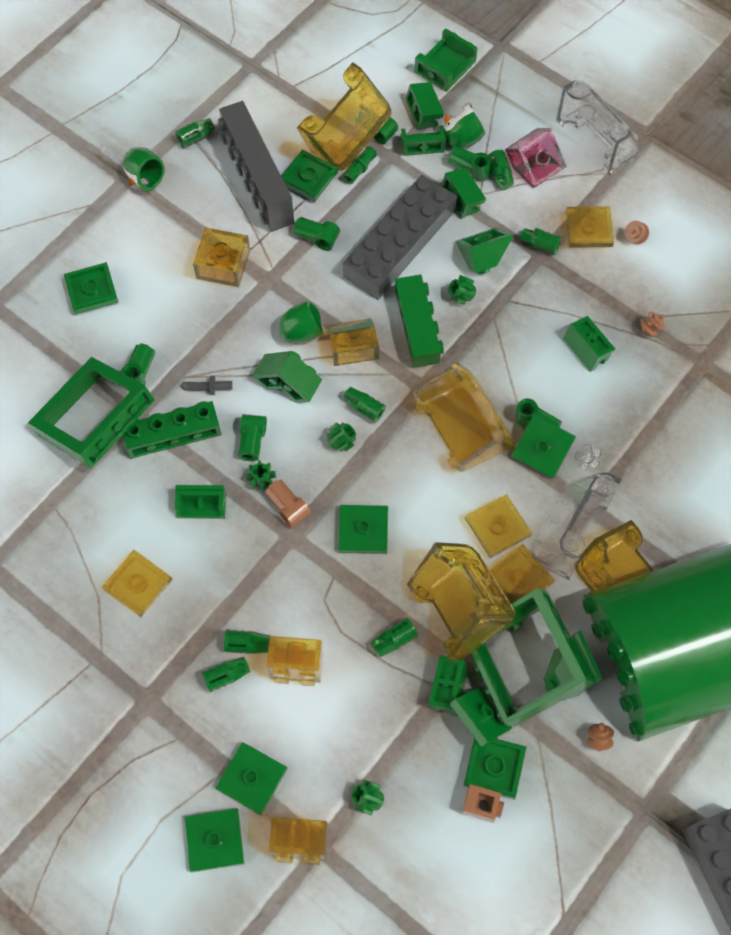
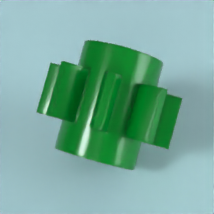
M459 275V280H452L448 289L449 294L452 295L451 300L463 305L466 304V300L471 301L476 295V287L473 285L474 280Z
M336 422L329 428L330 433L327 434V441L332 449L339 450V452L342 450L347 452L355 446L353 441L356 440V432L350 424L342 422L339 425Z
M260 460L254 466L249 465L251 473L246 474L247 481H251V489L257 487L262 492H264V488L273 483L271 478H276V472L270 471L271 463L264 464Z
M365 779L362 784L356 785L351 794L352 802L356 804L354 810L368 815H372L373 811L379 810L384 803V795L379 791L381 785Z

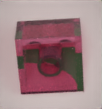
M536 128L505 149L513 169L532 188L537 187L567 167L551 128Z

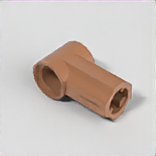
M282 480L274 481L265 491V494L279 509L281 517L290 528H294L312 514L303 499L297 498Z

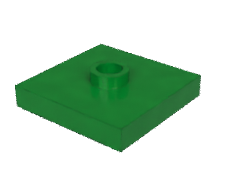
M302 149L281 177L287 188L316 202L337 175L338 168Z
M107 262L64 274L75 315L119 302Z
M533 414L512 457L554 479L577 436Z
M340 505L339 553L387 554L388 506Z
M482 687L466 693L450 703L452 709L481 747L505 735L513 728L499 720L496 714V705Z
M474 738L463 786L469 788L470 784L499 792L502 797L515 800L527 746L496 739L481 747Z
M242 742L215 789L262 816L288 767Z
M238 808L185 817L191 873L245 864Z

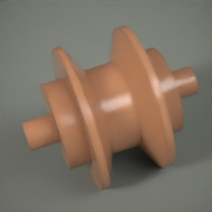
M632 221L625 228V238L634 244H642L648 239L649 228L645 223Z
M650 311L648 314L649 319L641 318V332L656 336L657 329H665L663 320L665 316Z
M599 723L588 728L589 737L587 738V744L597 751L612 748L614 730L611 727L604 725V723Z

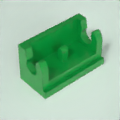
M432 83L410 84L405 99L418 130L438 126V122L432 120L443 118L444 111Z
M440 125L438 132L406 135V129H401L400 139L403 156L445 152L446 137L443 125Z
M466 167L445 173L441 186L457 196L455 211L459 217L463 219L465 216L479 212L480 208L477 205L485 203L486 197Z
M589 316L571 323L563 337L564 341L590 372L595 370L600 362L605 364L612 352L615 351V347Z
M176 485L175 510H177V518L225 519L227 494L224 485Z
M439 656L428 704L436 712L440 713L443 710L449 712L451 716L458 717L450 703L462 696L469 669L464 659Z

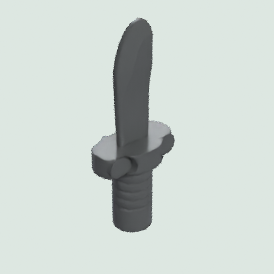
M212 375L209 382H183L182 387L191 391L209 390L210 395H215V390H233V382L216 381L215 376Z

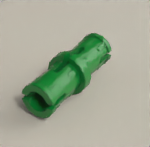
M367 146L358 157L352 160L351 166L342 174L346 183L353 184L361 173H365L370 162L377 156V152L373 147Z

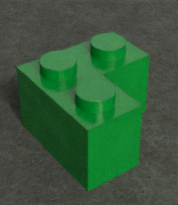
M294 351L264 354L252 374V377L267 390L281 389L296 403L310 402L323 380L316 374V370L306 365L301 360L300 355Z

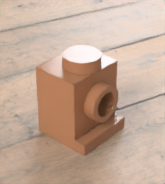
M470 784L462 815L472 816L493 823L496 817H501L504 802L500 801L501 793ZM479 802H486L488 809L485 811L481 810L478 806Z

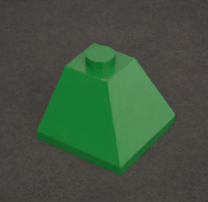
M493 228L457 240L456 243L469 270L477 274H485L490 272L491 268L498 265L512 240V234L498 228Z
M582 631L576 632L571 638L594 683L564 700L581 695L603 679ZM559 648L554 650L543 679L547 692L574 678Z

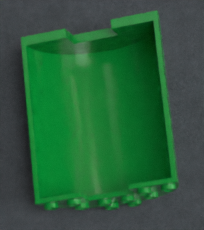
M731 544L583 595L582 605L585 612L591 616L593 622L591 624L592 632L597 639L599 638L600 643L608 642L607 652L610 659L615 661L618 671L616 674L621 686H625L626 690L620 691L621 698H619L622 710L628 713L631 721L629 723L630 732L634 738H637L638 742L731 708Z

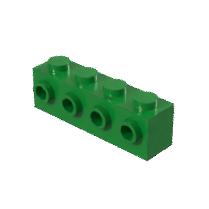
M422 274L396 278L394 291L413 368L440 363V356L444 354L442 340L438 341L437 338L439 328L437 321H433L432 315H434L432 301L428 302L427 298L429 296L428 283L423 282Z
M202 401L187 408L179 407L171 412L155 413L148 418L137 419L123 434L128 455L130 459L221 436L222 433L213 401Z

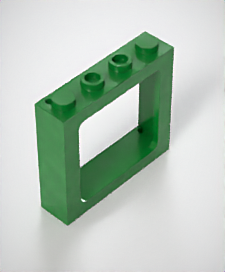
M91 357L35 414L28 424L40 438L92 469L155 399L142 383ZM101 376L128 390L127 396L84 441H79L54 426Z
M540 587L462 632L465 638L464 646L468 653L473 655L476 662L474 664L475 670L480 677H483L487 685L485 686V691L488 697L494 700L497 707V717L505 725L515 727L594 683L549 593ZM540 611L574 678L517 708L489 652L487 642Z

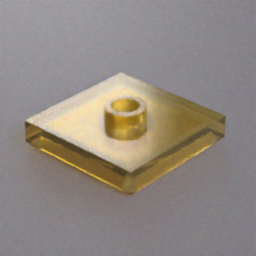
M610 206L566 208L569 248L613 247L614 237Z
M507 494L465 516L466 522L489 558L532 536L531 530Z
M523 544L485 573L488 580L495 588L501 590L500 592L505 595L511 604L539 587L546 590L555 582V579Z
M133 550L102 588L141 618L173 579L136 550Z

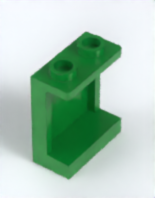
M445 28L442 31V39L426 55L419 53L415 57L414 72L447 92L476 62L477 47Z

